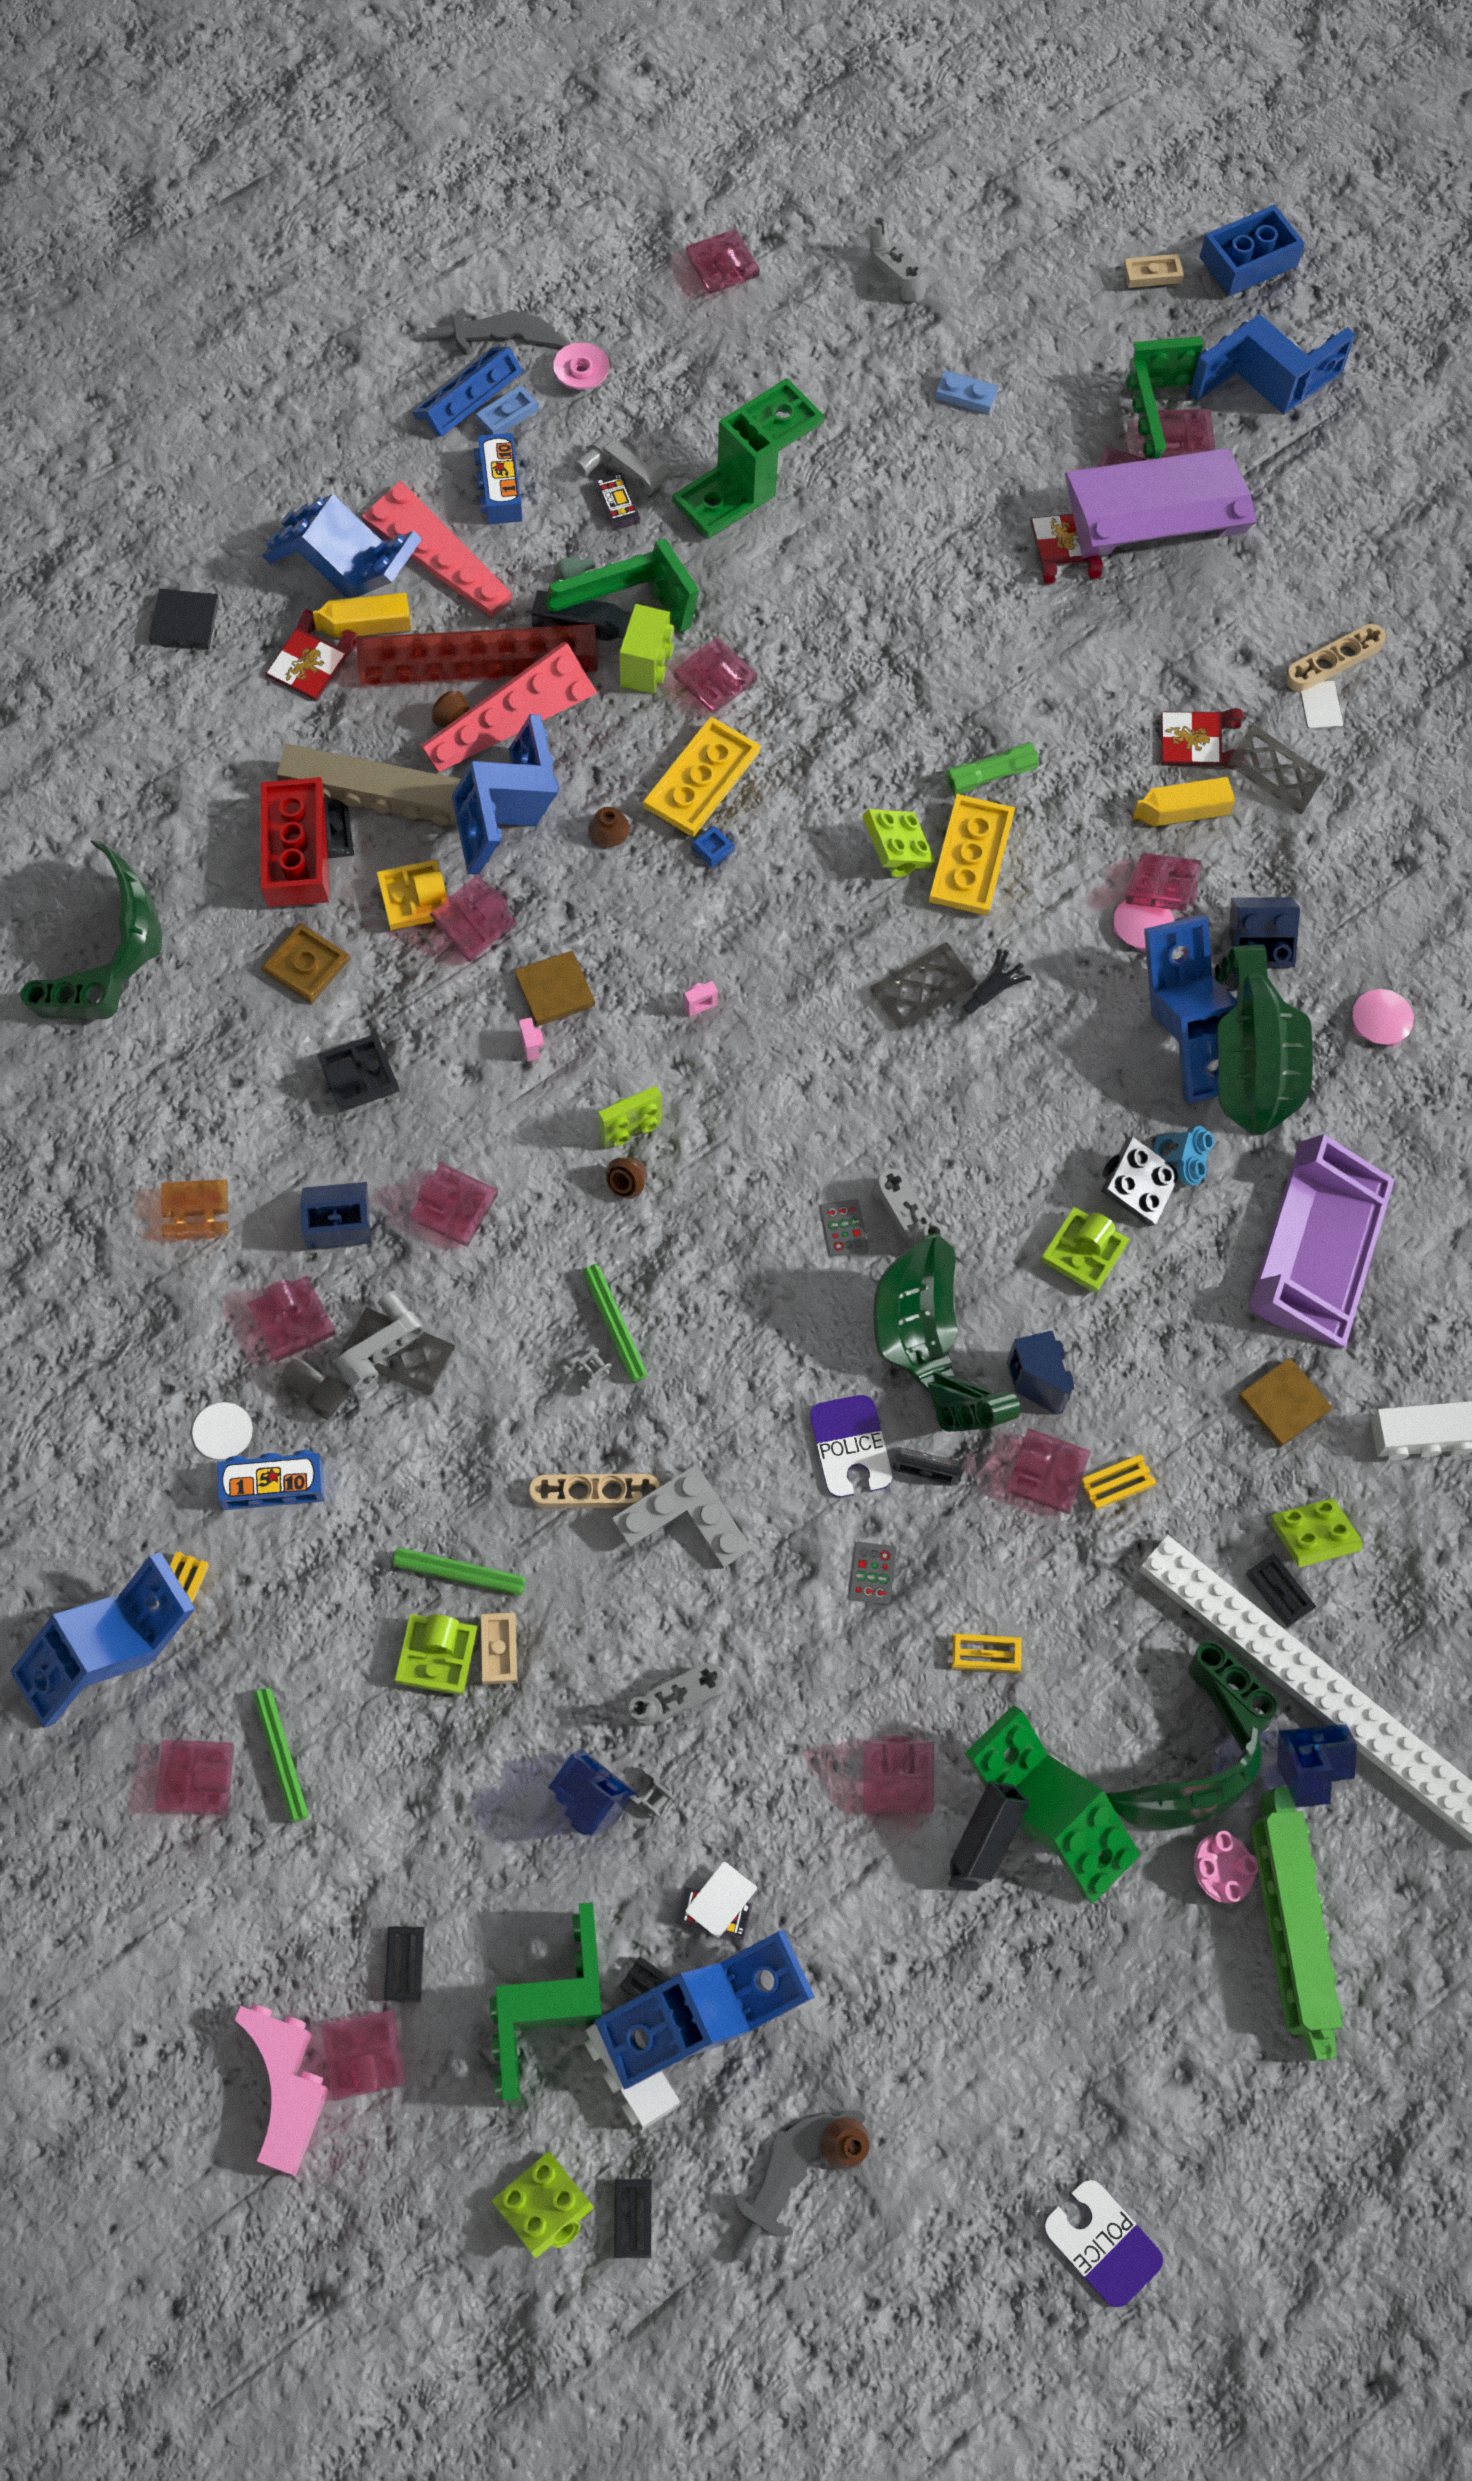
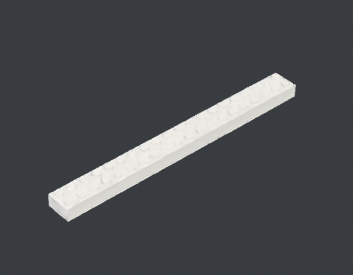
M1167 1535L1143 1563L1139 1572L1472 1843V1781Z

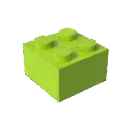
M635 604L619 652L621 687L655 694L658 683L663 684L666 675L664 663L666 659L671 660L674 650V642H671L674 625L670 624L669 611Z

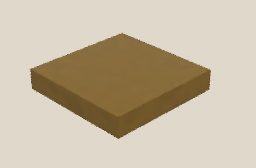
M299 923L261 968L263 973L310 1004H313L350 961V956L336 945L302 923Z
M573 950L515 970L516 979L537 1027L595 1007V1000Z
M1291 1358L1281 1363L1238 1396L1280 1448L1329 1413L1333 1408Z

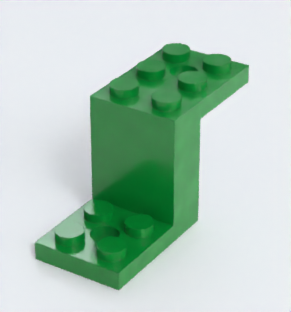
M788 378L782 380L719 420L717 466L672 495V502L707 539H710L775 497L778 452L824 423V414ZM787 412L790 414V416L786 418L778 417L776 413ZM711 499L718 500L720 504L709 506L705 502Z
M1012 1705L964 1753L985 1788L990 1780L1013 1784L1030 1801V1805L1018 1828L1059 1856L1081 1895L1091 1904H1094L1140 1856L1139 1851L1104 1790L1048 1755L1024 1712L1015 1705ZM1010 1748V1752L1005 1758L1004 1754ZM1103 1850L1102 1855L1099 1858L1098 1855Z
M593 1902L579 1903V1914H572L575 1942H581L582 1951H575L576 1979L496 1986V1996L490 1997L491 2019L493 2024L498 2023L499 2034H492L493 2057H495V2061H500L501 2072H494L495 2094L498 2099H503L506 2108L521 2106L516 2031L595 2024L594 2020L602 2017Z

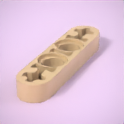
M1376 624L1365 625L1294 662L1286 676L1287 686L1296 692L1308 690L1378 653L1386 639L1384 629ZM1342 647H1349L1354 650L1355 655L1345 656L1341 653L1340 649ZM1325 659L1330 662L1332 667L1328 669L1320 668L1316 661ZM1307 674L1305 680L1302 677H1300Z
M650 1474L540 1475L534 1478L530 1484L529 1491L532 1502L539 1508H628L643 1497L641 1492H631L632 1499H626V1483H631V1490H641L642 1484H649L651 1490H656L660 1488V1483L656 1477ZM577 1483L585 1485L588 1489V1494L582 1499L572 1498L569 1494V1489L572 1485ZM609 1483H615L620 1486L622 1492L619 1497L608 1499L602 1493L604 1486ZM559 1484H564V1499H559V1492H550L546 1499L541 1498V1494L536 1492L542 1489V1485H548L551 1491H560Z

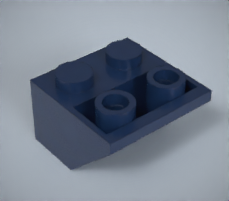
M1292 897L1231 898L1229 920L1231 947L1263 944L1267 954V967H1295L1300 906Z
M367 1182L302 1188L300 1203L301 1224L306 1249L372 1243Z
M1053 1330L1014 1339L1007 1359V1365L1016 1393L1058 1415L1063 1414L1067 1402L1070 1400L1072 1390H1074V1380L1071 1372L1065 1371L1062 1362L1065 1359L1063 1345L1060 1340H1055Z

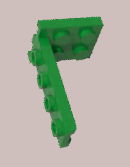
M1201 336L1134 342L1133 358H1130V372L1126 377L1127 390L1133 392V412L1138 413V433L1144 438L1143 454L1149 460L1162 458L1161 454L1166 449L1152 388L1192 384V377L1197 367V358L1203 348Z
M666 538L655 541L652 552L635 555L630 559L618 563H610L605 567L593 571H585L580 575L565 580H557L553 584H549L546 606L550 611L555 612L647 582L652 589L654 598L660 601L666 611L670 612V621L675 624L679 632H682L691 627L700 590Z

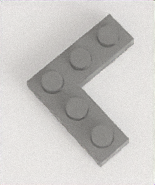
M697 1464L611 1519L630 1548L686 1512L722 1569L752 1549Z

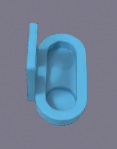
M1194 1126L1190 1127L1187 1132L1158 1135L1153 1152L1169 1164L1178 1163L1177 1173L1181 1183L1185 1186H1194L1199 1184L1201 1179L1206 1176V1161L1209 1150L1214 1146V1137L1204 1127ZM1173 1142L1178 1146L1177 1150H1172L1168 1155L1161 1156V1150L1165 1144Z

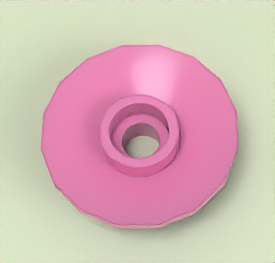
M585 342L573 343L563 347L556 354L553 361L554 374L567 387L577 390L590 389L598 386L606 379L609 372V359L605 352L596 345Z

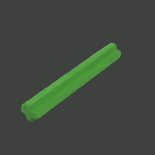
M597 1264L586 1267L583 1270V1276L627 1375L632 1383L639 1382L647 1377V1371L603 1273Z
M401 1547L396 1549L393 1556L395 1567L518 1596L522 1595L526 1584L524 1576Z
M264 1688L254 1692L253 1697L288 1817L292 1823L300 1822L308 1818L309 1814L273 1692L270 1688Z

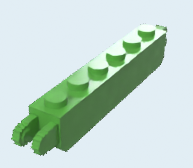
M1279 1785L1277 1788L1261 1794L1260 1802L1262 1803L1261 1811L1263 1817L1255 1820L1251 1826L1286 2029L1293 2035L1303 2036L1310 2061H1325L1336 2058L1335 2030L1343 2028V2011L1336 1993V1973L1331 1965L1328 1949L1329 1935L1324 1928L1322 1917L1323 1902L1317 1890L1315 1879L1316 1864L1311 1857L1308 1841L1310 1835L1309 1827L1305 1822L1303 1811H1295L1291 1790L1288 1787Z

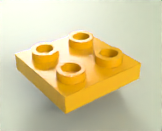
M437 859L377 872L390 931L451 918L445 885Z

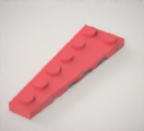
M399 481L362 515V522L388 542L398 534L403 536L415 531L422 540L410 558L493 618L512 600V593L402 481Z
M563 642L425 741L420 747L434 769L441 772L517 734L529 714L541 715L543 721L595 695L597 692L568 643Z

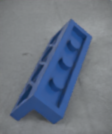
M492 347L411 412L415 419H426L436 437H442L519 376L523 370L510 347Z

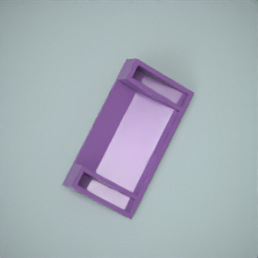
M1229 448L1065 473L1082 558L1110 554L1119 544L1216 530L1218 537L1244 534L1256 523L1251 494Z
M1325 1134L1299 1142L1248 1309L1274 1325L1339 1348H1345L1394 1179Z

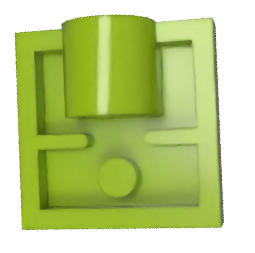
M868 809L862 815L882 867H888L893 877L906 876L915 869H929L935 863L915 812Z
M656 1085L629 1098L619 1099L614 1105L598 1112L599 1139L604 1148L606 1149L613 1145L615 1147L621 1146L628 1142L632 1136L641 1132L649 1133L662 1123V1095Z
M1074 1207L1043 1254L1041 1262L1097 1294L1130 1239L1117 1232L1114 1223L1106 1216L1096 1212L1088 1215Z
M1334 1498L1271 1515L1272 1527L1298 1568L1362 1550V1539Z
M410 1614L395 1677L396 1684L464 1696L478 1626L459 1623L458 1620L445 1615L431 1614L426 1617Z
M550 2151L544 2154L491 2200L535 2258H538L551 2245L555 2248H561L572 2242L580 2231L579 2221L594 2209L591 2202Z

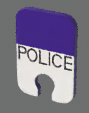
M857 1395L816 1404L811 1410L810 1421L828 1492L837 1498L854 1496L853 1485L847 1478V1471L853 1466H862L868 1470L870 1492L887 1488L892 1480V1471L873 1400L866 1395Z
M1092 2180L1085 2181L1071 2195L1079 2203H1083L1089 2208L1091 2212L1089 2225L1084 2229L1072 2227L1067 2221L1066 2214L1058 2206L1045 2220V2233L1107 2304L1113 2307H1122L1129 2303L1160 2271L1163 2265V2256L1159 2248L1102 2185Z

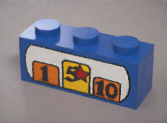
M513 433L478 436L479 448H474L475 466H481L482 471L476 472L478 490L484 489V495H479L481 513H487L488 525L522 522V506Z
M311 1450L296 1451L294 1455L289 1456L266 1453L262 1454L260 1458L247 1459L244 1456H231L226 1461L217 1462L218 1501L223 1511L325 1502L323 1462L320 1454L314 1453Z

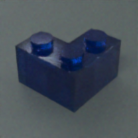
M1347 1724L1279 1730L1277 1766L1286 1786L1290 1790L1296 1808L1331 1804L1332 1782L1355 1779L1357 1744Z
M584 1750L570 1755L548 1787L555 1793V1799L567 1807L564 1815L571 1820L570 1825L580 1834L594 1836L613 1827L637 1794Z

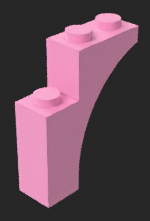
M252 2003L250 2009L240 2006L235 2021L248 2032L258 2046L267 2067L271 2086L270 2121L257 2162L296 2177L329 2092L326 2086L321 2085L322 2077L306 2071L302 2072L301 2077L296 2076L312 2034L304 2029L306 2023L296 2018L286 2016L283 2022L272 2018L271 2014L273 2011L254 2003Z

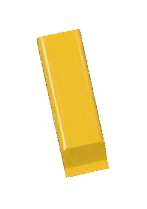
M407 592L329 600L320 610L313 611L316 632L323 631L334 639L341 638L343 632L347 629L355 632L356 637L411 631Z
M1228 777L1152 788L1143 800L1137 801L1133 820L1140 819L1155 827L1230 815L1235 798Z

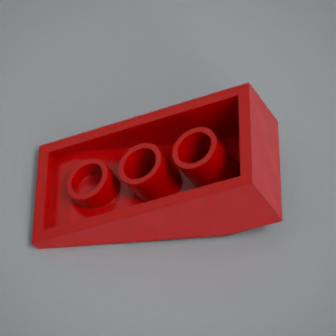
M322 777L261 782V891L268 907L330 902Z

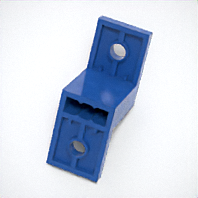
M1258 314L1253 319L1244 321L1232 334L1224 335L1211 349L1207 348L1201 352L1197 358V367L1192 377L1189 395L1198 401L1237 373L1282 414H1286L1343 372L1356 333L1347 327L1338 334H1332L1325 344L1319 348H1313L1306 354L1266 318Z
M331 494L323 499L318 497L309 506L304 504L296 512L291 510L282 519L281 524L283 527L281 530L272 534L267 540L266 545L268 548L262 557L271 564L298 552L346 598H356L392 583L422 538L415 531H412L403 536L398 534L389 542L386 540L382 541L334 494Z
M529 714L509 747L512 764L472 761L452 794L467 874L479 875L485 864L489 862L496 847L500 845L501 830L497 827V824L536 826L543 814L547 812V808L553 799L558 795L559 784L554 777L552 768L553 757L548 750L547 730L543 727L541 715Z
M1199 915L1145 928L1151 1013L1179 1042L1183 1099L1189 1104L1217 1097L1218 1067L1212 1072H1207L1206 1069L1211 1061L1218 1059L1217 1024L1236 1006V998L1212 976L1208 918L1204 915ZM1184 946V954L1178 959H1172L1174 949Z
M161 1552L150 1555L120 1594L53 1614L10 1672L42 1727L51 1726L57 1722L84 1687L149 1666L193 1613L195 1607Z
M781 1930L720 1963L681 1973L594 2021L625 2090L690 2056L726 2045L812 2000L815 1996L785 1931ZM764 1970L769 1971L773 1975L774 1985L771 1990L764 1988L760 1978ZM638 2028L644 2030L647 2034L648 2044L645 2049L639 2047L636 2043L635 2034Z

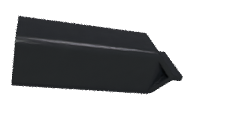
M537 590L531 613L533 628L603 641H611L616 638L624 639L630 612L623 611L613 603L589 600L553 612L546 606L548 591Z
M989 1781L950 1860L951 1879L948 1883L949 1887L977 1891L980 1885L992 1881L1030 1805V1801L1015 1785Z

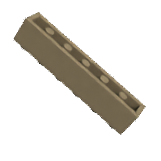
M290 744L285 745L277 771L278 781L322 777L324 798L328 800H338L349 807L369 808L383 814L388 812L399 814L412 820L419 818L433 821L435 824L442 826H457L452 794L461 780L459 778Z

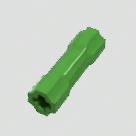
M1026 742L1008 748L1003 753L973 763L967 762L946 769L945 776L951 793L956 795L976 789L981 784L1011 774L1018 775L1037 768L1039 760L1033 744Z

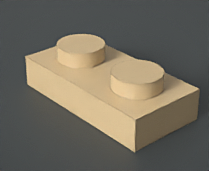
M1179 254L1125 258L1123 268L1128 288L1179 284L1183 282L1184 273Z
M515 1612L481 1614L483 1685L518 1683Z

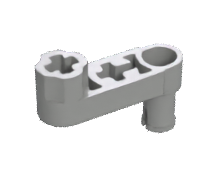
M881 215L874 216L876 225L873 218L869 220L872 237L870 241L871 259L877 267L900 286L901 297L904 301L918 302L922 300L926 292L923 267L888 237L886 217Z
M604 434L590 445L589 451L573 463L575 471L584 478L600 463L605 464L616 474L621 473L625 481L647 496L651 495L671 476L670 470L660 458H652L647 463H644L617 441Z
M891 1168L885 1170L874 1180V1186L871 1190L873 1197L883 1202L902 1237L910 1247L926 1235L933 1233L940 1234L943 1238L944 1229L942 1225L930 1220L906 1176L901 1171ZM891 1182L894 1188L887 1190L884 1184ZM904 1207H912L914 1213L911 1214V1219L909 1216L903 1217L900 1212ZM918 1221H921L923 1225L917 1226L910 1232L908 1228L913 1225V1222L916 1224Z
M395 1291L384 1294L378 1300V1305L382 1307L392 1321V1324L347 1350L336 1361V1366L354 1391L364 1390L372 1385L379 1376L374 1365L404 1348L424 1332V1326L413 1312H409Z
M713 1663L701 1664L647 1692L645 1696L633 1698L629 1703L628 1710L633 1712L630 1714L633 1718L645 1725H655L661 1721L665 1722L713 1696H720L726 1692V1686L729 1682L728 1673L725 1669ZM709 1672L718 1675V1679L714 1680L716 1683L714 1687L704 1683V1681L708 1680L706 1675ZM676 1686L682 1690L686 1689L687 1694L683 1696L685 1702L681 1704L679 1701L674 1700L667 1703L666 1705L670 1708V1711L666 1712L665 1706L658 1698V1695L662 1693V1697L668 1699L675 1694L674 1688ZM648 1704L645 1713L641 1714L642 1705Z

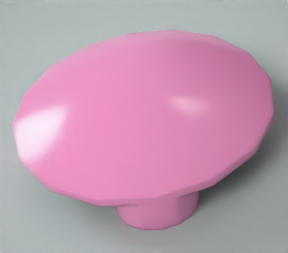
M1136 895L1125 899L1118 905L1114 913L1112 930L1126 944L1146 953L1144 929L1174 922V917L1169 907L1161 900L1148 895Z
M1383 989L1367 991L1357 999L1353 1006V1031L1357 1036L1364 1037L1373 1043L1395 1047L1410 1033L1413 1027L1414 1015L1407 1001L1395 992Z
M1221 1831L1206 1836L1198 1844L1194 1854V1872L1198 1884L1214 1900L1231 1904L1243 1900L1251 1891L1255 1874L1258 1873L1257 1859L1254 1855L1250 1854L1240 1840L1229 1832Z

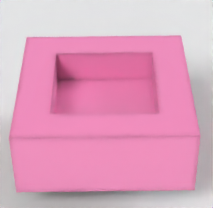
M713 981L706 984H696L684 993V1008L689 1017L717 1006L718 990Z
M532 1018L519 1020L520 1034L527 1061L540 1059L539 1047L544 1046L541 1029H534Z

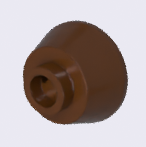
M449 691L440 696L432 708L433 723L445 728L470 710L464 695L459 691Z
M604 807L598 810L591 818L588 830L590 837L597 844L604 847H614L627 839L630 825L620 810L614 807Z
M616 1158L607 1165L605 1172L606 1181L610 1190L617 1196L624 1199H634L644 1189L647 1180V1170L644 1164L637 1158Z
M850 2117L838 2118L831 2122L823 2133L822 2152L826 2160L836 2168L843 2170L855 2168L863 2162L868 2154L870 2147L869 2134L865 2126L858 2120Z

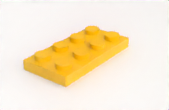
M710 717L645 798L643 808L694 837L760 753L761 745L717 719Z
M956 794L929 897L930 903L985 916L989 915L1015 807Z

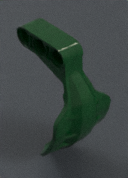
M91 840V843L97 849L106 854L117 876L121 893L119 916L121 943L115 949V957L110 964L56 980H32L26 983L20 993L21 1000L41 1018L108 1019L112 1017L119 1007L118 1003L123 983L148 960L157 957L162 949L161 926L154 901L146 885L127 862L103 842Z
M1263 944L1232 946L1217 961L1215 966V979L1225 989H1237L1236 1006L1217 1024L1218 1100L1224 1114L1251 1135H1264L1299 1110L1310 1093L1313 1070L1312 1026L1309 1017L1304 1012L1284 1002L1269 980L1265 946Z
M940 1234L926 1235L898 1257L886 1269L879 1280L874 1297L873 1311L877 1351L885 1361L906 1369L931 1394L936 1410V1418L943 1430L956 1432L989 1429L1019 1417L1021 1409L1019 1400L1013 1392L1009 1390L993 1391L957 1378L953 1374L952 1361L948 1355L958 1335L953 1299L956 1255L954 1247L944 1240Z
M1208 1641L1198 1646L1189 1664V1673L1193 1680L1211 1697L1237 1741L1242 1754L1236 1765L1225 1772L1205 1779L1164 1783L1123 1792L1107 1793L1106 1796L1116 1813L1135 1827L1166 1831L1206 1821L1238 1802L1251 1787L1260 1769L1261 1749L1259 1736L1270 1725L1278 1710V1702L1276 1697L1218 1643ZM1202 1660L1209 1661L1213 1666L1206 1665ZM1228 1684H1233L1239 1690L1232 1689ZM1253 1708L1262 1710L1264 1714L1256 1712Z

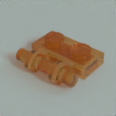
M227 1179L161 1183L163 1218L174 1217V1224L162 1225L163 1238L175 1237L176 1240H187V1236L205 1235L207 1239L216 1238V1235L229 1234L228 1221L216 1222V1215L229 1214ZM204 1215L203 1223H186V1216Z

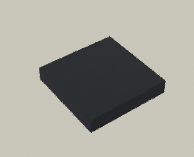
M159 588L149 634L150 644L209 649L219 604L218 594Z

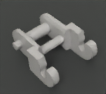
M598 1348L589 1349L587 1354L581 1359L579 1356H576L570 1361L568 1367L566 1365L561 1370L564 1374H568L576 1367H583L587 1371L591 1379L587 1382L586 1387L582 1386L579 1389L581 1395L586 1394L597 1386L598 1379L601 1376L610 1373L609 1370L612 1365L610 1363L605 1365L598 1357ZM590 1360H593L600 1368L595 1373L586 1364Z
M643 1766L640 1770L653 1781V1786L643 1798L631 1795L625 1788L621 1793L636 1807L642 1804L649 1810L647 1813L649 1816L655 1815L659 1818L661 1815L658 1810L667 1799L672 1801L675 1799L671 1794L673 1791L670 1788L666 1790L659 1784L660 1778L655 1773H650L648 1768ZM657 1789L662 1795L652 1806L647 1800Z

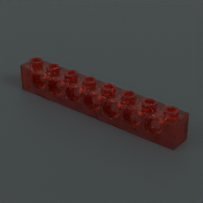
M595 624L357 637V661L360 684L379 685L381 683L394 682L405 684L412 681L438 682L449 679L469 680L471 678L485 677L496 679L503 676H517L563 642L568 643L585 673L598 671Z

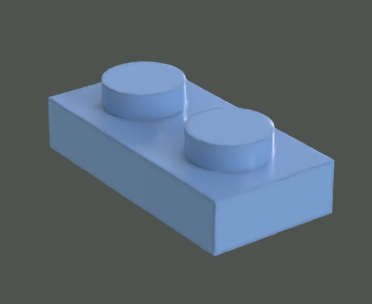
M944 370L935 399L989 414L997 395L998 385Z
M520 385L477 412L476 421L490 435L502 434L539 411V403Z

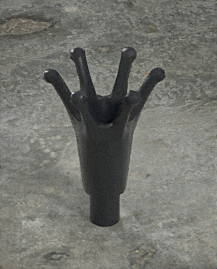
M996 950L997 956L989 974L972 993L973 997L962 1006L969 1015H972L981 1005L985 1006L1003 990L1017 983L1032 979L1030 975L1024 976L1023 974L1010 978L1016 971L1024 967V964L1021 962L1005 973L1010 966V962L1006 961L1009 950Z

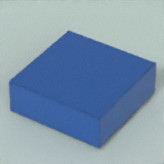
M714 825L692 841L691 848L712 868L734 851V844Z

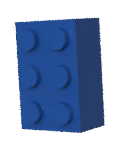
M1272 205L1205 234L1199 258L1226 294L1231 296L1298 267L1305 242L1276 205Z

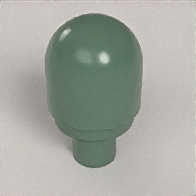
M579 556L561 559L555 566L556 577L559 580H565L580 575L584 571L596 568L593 556L580 560Z

